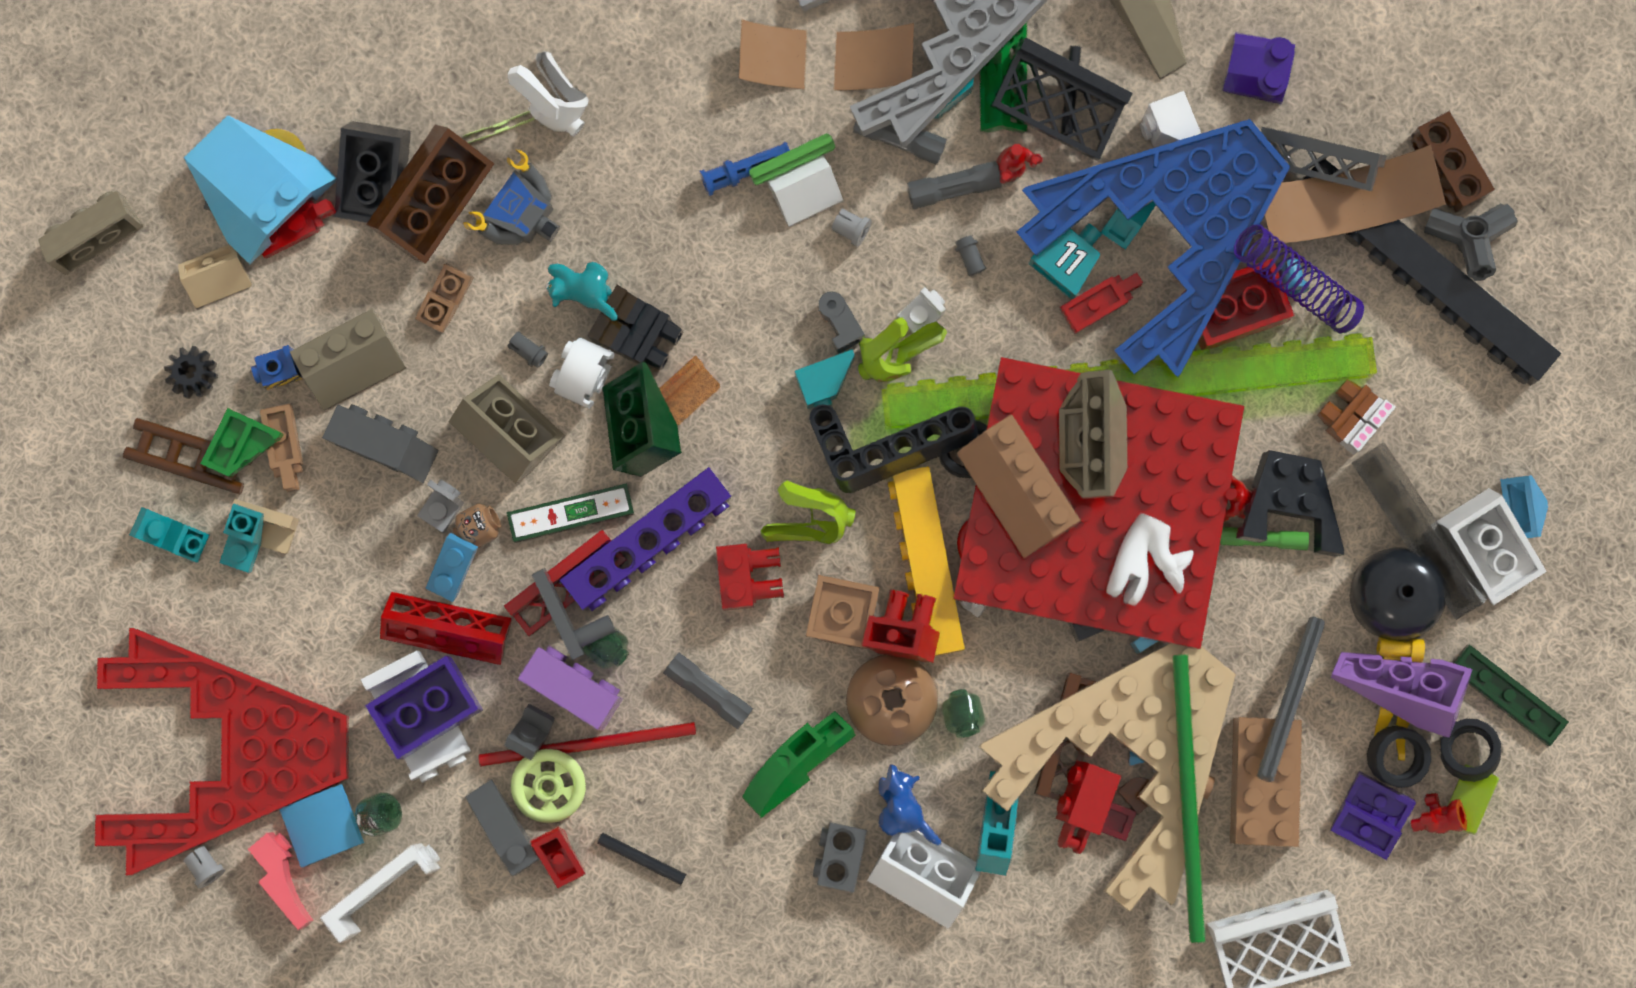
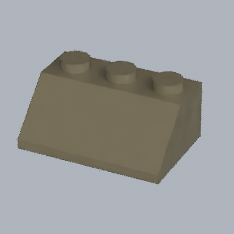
M116 190L115 192H107L97 199V203L88 209L82 208L75 211L71 215V219L62 225L56 224L51 226L38 241L46 262L64 275H67L144 226L125 196Z
M373 309L290 351L303 379L324 411L406 368L379 315Z
M499 374L463 398L449 420V423L515 484L530 474L565 437L556 426Z

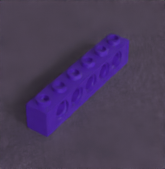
M710 467L706 468L560 580L583 611L588 607L591 611H594L607 601L604 595L610 590L614 589L616 593L631 582L628 578L637 570L641 574L656 563L653 559L662 551L667 555L681 544L678 539L688 532L692 536L705 526L702 521L711 513L717 517L729 508L730 505L727 501L731 499L730 493ZM693 496H701L706 502V508L701 512L692 511L688 506L689 499ZM674 514L681 519L682 525L678 530L669 531L665 528L663 521L668 515ZM645 533H651L657 539L656 546L651 550H645L639 545V538ZM620 552H627L632 557V564L626 569H620L614 564V558ZM595 571H603L607 575V583L601 588H595L589 582L590 575Z

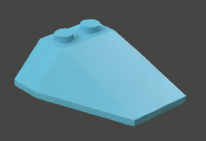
M228 115L184 157L227 243L249 264L272 244L269 237L310 197L317 200L337 181V178L316 157Z

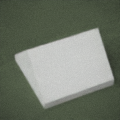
M823 155L767 181L789 227L843 201L832 169Z

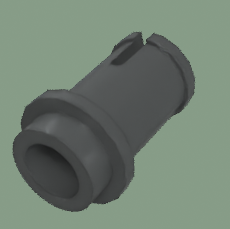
M969 235L955 242L957 245L955 251L960 252L968 276H973L987 269L976 246L978 244L977 239L974 240L973 236Z
M520 331L513 335L507 345L509 349H512L526 359L530 367L535 366L539 368L548 356L543 345L537 346L522 335Z

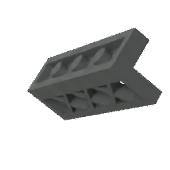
M1261 128V133L1267 140L1277 143L1283 153L1281 156L1283 159L1286 158L1289 163V172L1372 191L1378 168H1384L1387 155L1277 129ZM1284 145L1292 146V147H1294V148H1292L1291 150L1287 151V149H1286V147H1285ZM1300 149L1306 150L1312 159V162L1302 168L1296 167L1290 156ZM1314 152L1321 153L1323 155L1316 158ZM1329 156L1336 157L1342 169L1332 175L1326 174L1319 163ZM1343 159L1350 160L1353 162L1346 165ZM1359 163L1371 165L1366 183L1355 181L1349 169ZM1315 165L1319 172L1309 169ZM1345 172L1348 179L1338 176Z

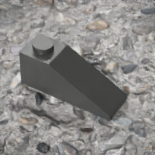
M492 779L465 796L495 851L512 877L540 860L530 843V837Z

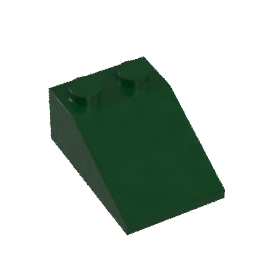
M639 363L602 387L612 468L614 471L642 477L681 454L678 425L647 363Z

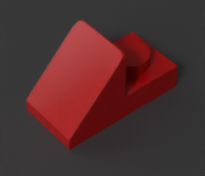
M559 826L530 841L557 888L586 874L570 845L565 830Z

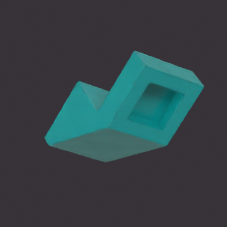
M1152 201L1129 221L1117 208L1103 227L1101 234L1126 250L1156 205Z
M233 503L223 531L224 534L229 536L219 563L247 573L252 572L262 542L264 513Z
M141 507L129 534L134 538L198 563L210 536L205 532L144 507Z

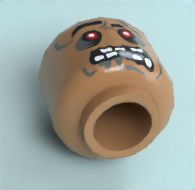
M478 503L456 515V527L453 528V533L479 548L498 537L501 521L491 506L486 507Z

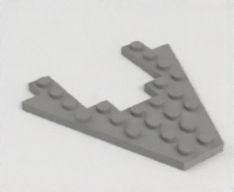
M798 0L803 12L830 1ZM932 0L947 29V32L921 43L932 69L851 105V112L863 137L891 124L902 147H906L1048 0Z

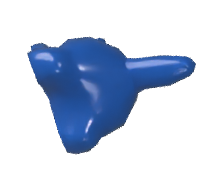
M890 765L887 777L879 779V794L887 803V806L883 808L879 816V827L890 836L897 833L920 831L929 842L937 846L941 845V839L927 822L923 820L921 806L912 793L914 783L920 777H912L897 770L895 765Z

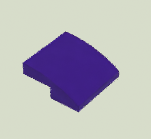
M1359 771L1332 823L1330 831L1387 860L1402 835L1401 829L1415 807L1416 801Z

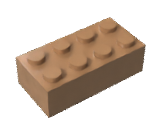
M1233 718L1230 843L1299 847L1302 720H1293L1274 781L1266 782L1260 780L1257 774L1275 719Z

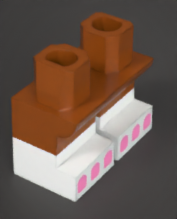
M1347 379L1335 394L1348 404L1341 411L1328 401L1317 416L1328 426L1325 431L1354 455L1362 449L1396 406L1388 400H1382L1372 392L1369 386L1364 385L1361 388L1356 383Z

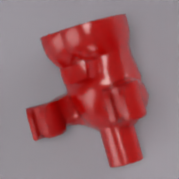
M1014 144L1005 148L996 160L1000 172V182L1006 184L1020 178L1026 171L1025 162H1028L1034 168L1042 163V156L1040 154H1033L1029 149L1022 147L1020 144Z
M1233 475L1230 485L1232 488H1229L1225 493L1230 508L1225 512L1224 522L1235 516L1245 519L1243 512L1246 504L1250 503L1253 494L1252 490L1247 489L1244 483L1237 480Z
M1437 793L1425 795L1424 801L1426 806L1430 808V811L1421 813L1420 818L1411 819L1413 832L1426 830L1431 833L1445 834L1448 831L1460 832L1467 829L1466 814L1460 799L1452 800L1448 806L1441 807Z

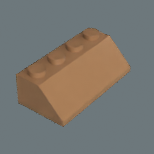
M1013 415L987 429L956 453L1023 558L1028 557L1071 530L1081 521Z

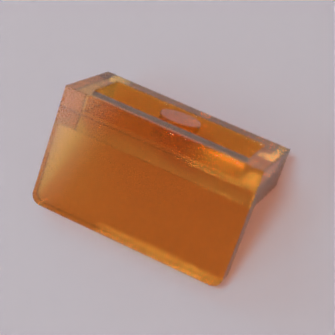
M695 355L659 389L679 426L720 389V384L705 369L704 364Z

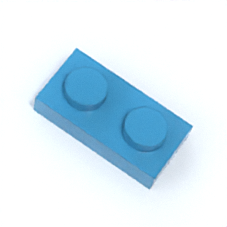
M450 533L445 539L425 589L453 602L460 592L478 546Z

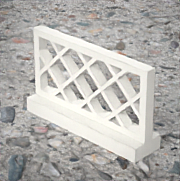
M1328 890L1207 923L1215 945L1225 987L1233 988L1231 979L1238 968L1251 975L1246 987L1242 988H1274L1351 966L1336 910L1338 906L1335 896ZM1330 915L1332 925L1326 935L1312 929L1318 917ZM1306 920H1309L1308 923H1307V925H1305V924L1302 923V922H1303V921H1306ZM1297 924L1304 928L1296 944L1282 937L1287 926ZM1278 929L1277 933H1274L1271 930ZM1266 932L1274 937L1266 952L1252 946L1257 934ZM1309 932L1323 939L1314 955L1301 948ZM1333 934H1335L1336 942L1331 939ZM1249 937L1246 942L1242 940L1243 938ZM1279 940L1293 948L1284 963L1271 956ZM1236 941L1243 945L1235 961L1225 956L1222 944ZM1328 943L1338 947L1341 960L1327 963L1320 959ZM1249 949L1263 956L1254 972L1241 965ZM1298 951L1312 958L1306 970L1299 972L1290 967ZM1268 960L1282 967L1277 977L1271 980L1260 976ZM1227 962L1232 964L1230 970L1228 969ZM1317 962L1323 964V965H1320V966L1315 967V965H1316ZM1287 970L1292 973V974L1285 975V973L1287 972ZM1257 979H1259L1260 981H1262V982H1260V983L1254 984Z

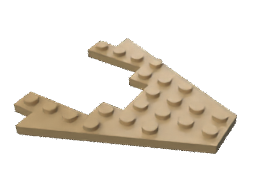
M1169 643L982 742L978 746L1001 765L981 791L1006 811L1009 810L1065 738L1088 757H1091L1108 734H1111L1156 771L1137 797L1161 817L1103 890L1127 911L1132 910L1148 888L1170 905L1175 903L1185 862L1172 655H1188L1198 815L1236 676L1234 672L1202 646L1201 649Z

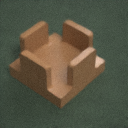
M818 575L806 637L848 647L853 646L867 649L862 646L868 617L869 615L874 616L880 587Z

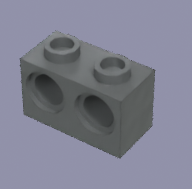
M830 822L829 828H822L819 846L825 847L823 858H816L812 876L818 878L817 885L855 892L867 834L866 829ZM839 832H846L851 837V845L845 850H839L833 844V838ZM832 863H839L845 869V875L839 881H833L827 876V868Z

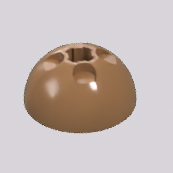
M880 655L865 662L854 673L848 685L846 705L853 725L864 737L877 744L899 746L916 740L930 727L937 712L938 693L932 676L916 660Z

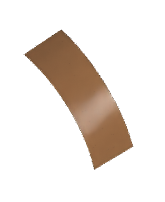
M741 19L739 79L772 86L805 89L807 30L768 26ZM914 23L877 30L836 32L834 90L884 88L896 86L911 79Z
M1429 145L1386 160L1384 168H1378L1372 191L1318 178L1283 182L1265 214L1268 231L1284 243L1307 241L1371 228L1446 205L1432 147ZM1371 165L1349 171L1355 181L1366 183ZM1345 172L1338 176L1348 179Z

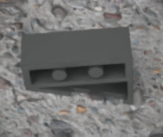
M337 404L322 437L323 439L368 460L389 467L393 471L406 474L424 484L438 454V449L417 438L418 431L401 424L400 428L397 429L392 427L393 421L376 414L375 418L372 419L367 417L368 411L351 404L348 409Z

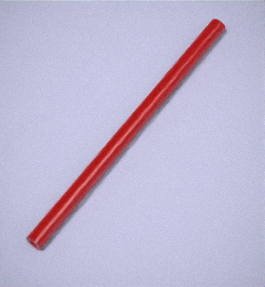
M695 722L544 744L539 750L554 749L569 754L696 735ZM513 750L479 754L478 758L480 767L521 761L524 756Z

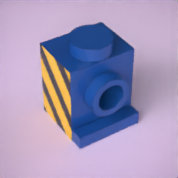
M287 345L283 346L282 349L254 357L256 365L251 366V370L256 383H262L264 388L270 390L303 379L290 354V351L294 349ZM277 362V370L269 372V365Z

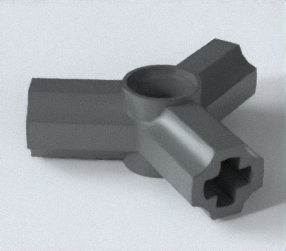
M1500 203L1480 216L1472 215L1467 218L1435 208L1429 216L1424 233L1456 244L1457 249L1463 254L1468 277L1473 278L1474 281H1481L1493 276L1496 272L1490 242L1516 227L1518 220L1514 210L1508 204L1503 205Z

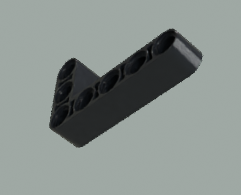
M825 404L818 405L813 408L809 416L811 426L836 485L844 493L857 492L961 448L973 441L978 434L974 413L969 408L960 406L853 451L833 407ZM824 421H831L827 426H819ZM960 423L969 424L967 427L962 429L956 428V426ZM932 435L940 436L934 441L927 440ZM835 446H843L839 451H830ZM903 447H911L910 451L899 453V450ZM882 459L880 464L870 465L873 460ZM847 471H853V472H854V473H853L851 476H849V477H846V478L841 477L842 474L845 473V472H847Z

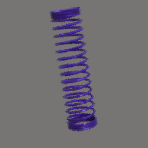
M1259 224L1251 225L1239 235L1234 245V255L1238 260L1246 263L1248 267L1253 268L1254 272L1260 273L1261 277L1273 283L1281 292L1286 293L1295 302H1299L1300 306L1312 312L1314 316L1325 322L1326 325L1339 334L1347 333L1359 324L1364 314L1363 302L1350 294L1343 286L1338 285L1336 281L1332 280L1330 276L1325 275L1323 271L1312 265L1311 262L1305 260L1298 252L1292 250L1283 241H1280L1278 237L1272 235L1265 227ZM1263 233L1262 238L1256 241L1249 249L1247 256L1242 257V251L1247 242L1255 235ZM1260 242L1258 247L1251 253L1253 248ZM1274 243H1278V247L1273 249ZM1271 244L1269 252L1260 263L1255 265L1256 259ZM1281 248H1285V251L1280 253ZM1278 249L1276 257L1267 268L1262 270L1263 263L1273 251ZM1287 253H1291V257L1286 258ZM1285 254L1283 261L1275 269V272L1268 275L1270 268L1277 258ZM1294 258H1298V261L1293 263ZM1291 259L1289 267L1286 268L1280 278L1275 280L1276 273L1287 260ZM1298 264L1297 270L1291 275L1288 282L1281 285L1282 279L1288 274L1291 267ZM1304 269L1303 276L1298 279L1293 288L1288 290L1289 283L1300 270ZM1311 273L1310 280L1305 283L1299 293L1294 295L1295 289L1301 284L1304 277ZM1320 277H1323L1324 281L1319 282ZM1318 278L1316 285L1309 291L1307 297L1301 299L1302 293L1309 287L1311 281ZM1324 283L1323 289L1316 295L1313 302L1307 304L1308 298L1312 296L1320 284ZM1331 287L1330 293L1323 299L1320 306L1314 309V304L1321 298L1324 291ZM1337 292L1336 299L1329 304L1324 313L1320 314L1321 308L1328 302L1331 295ZM1344 297L1342 300H1340V301L1336 304V302H1337L1338 299ZM1352 302H1356V310L1352 319L1344 327L1336 328L1335 325L1347 317L1351 310ZM1350 303L1346 314L1335 323L1339 312L1345 305ZM1332 309L1330 317L1326 319L1327 313Z

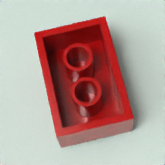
M1273 258L1263 263L1262 270L1269 266ZM1274 263L1273 266L1270 268V270H1269V272H1268V275H1270V274H1272L1273 272H1275V269H1276L1275 263ZM1246 267L1235 271L1198 341L1201 352L1289 322L1295 315L1287 294L1281 292L1279 288L1275 287L1273 283L1268 282L1266 278L1261 277L1260 273L1254 272L1253 268ZM1278 272L1276 273L1275 280L1280 278Z

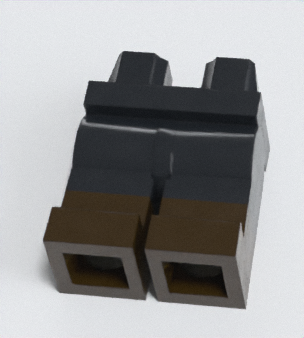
M616 285L606 303L614 308L618 316L617 320L620 322L611 320L601 312L588 337L592 342L634 363L644 362L652 368L663 370L669 359V354L657 347L662 339L676 346L683 335V330L672 322L670 315L637 298L621 286Z

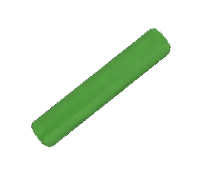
M826 133L751 168L749 175L755 185H760L834 150L835 143L831 135Z

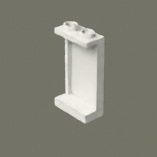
M422 843L411 845L320 918L339 943L352 939L361 932L350 917L353 913L416 863L420 865L426 874L438 871L440 866L436 862L440 860L439 856L430 845L426 847Z

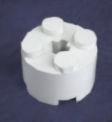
M578 338L573 342L568 341L561 356L565 361L561 370L556 369L553 373L549 386L555 388V394L590 409L594 404V401L590 400L594 392L600 394L612 366L606 363L607 360L614 358V352L582 338Z

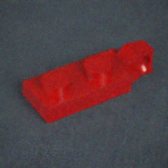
M324 199L316 204L312 200L304 203L269 237L272 244L262 253L263 257L267 259L320 232V228L324 226L322 220L336 213L332 202Z
M1137 272L1122 280L1120 275L1116 277L1111 276L1065 303L1059 309L1074 334H1077L1128 304L1133 299L1130 292L1142 286L1143 281Z

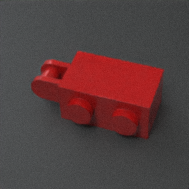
M1076 760L1075 765L1072 766L1068 773V785L1065 793L1060 797L1056 808L1057 815L1055 819L1064 822L1058 838V846L1065 849L1069 847L1072 848L1074 853L1081 854L1085 849L1090 833L1101 834L1121 779L1120 775L1093 764ZM1078 827L1077 835L1073 836L1075 828Z

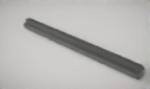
M1310 617L1258 770L1257 777L1260 780L1266 782L1274 781L1324 629L1325 621L1323 619Z

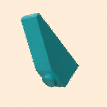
M990 771L989 780L996 771ZM986 795L975 871L1007 875L1012 859L1018 798L1009 810L1006 811Z

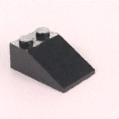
M351 121L341 127L335 198L336 213L334 217L366 223L369 221L408 164L411 131Z

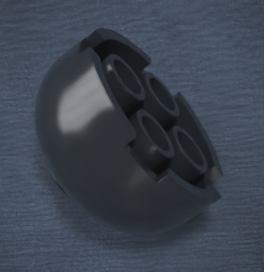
M1396 547L1379 551L1366 558L1359 565L1352 579L1349 597L1352 611L1363 628L1374 636L1401 641L1417 638L1436 625L1446 606L1447 588L1440 569L1429 557L1410 548ZM1408 586L1411 590L1404 596L1402 588Z

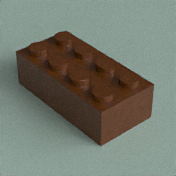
M435 124L366 225L413 260L426 264L494 166V163L448 127Z

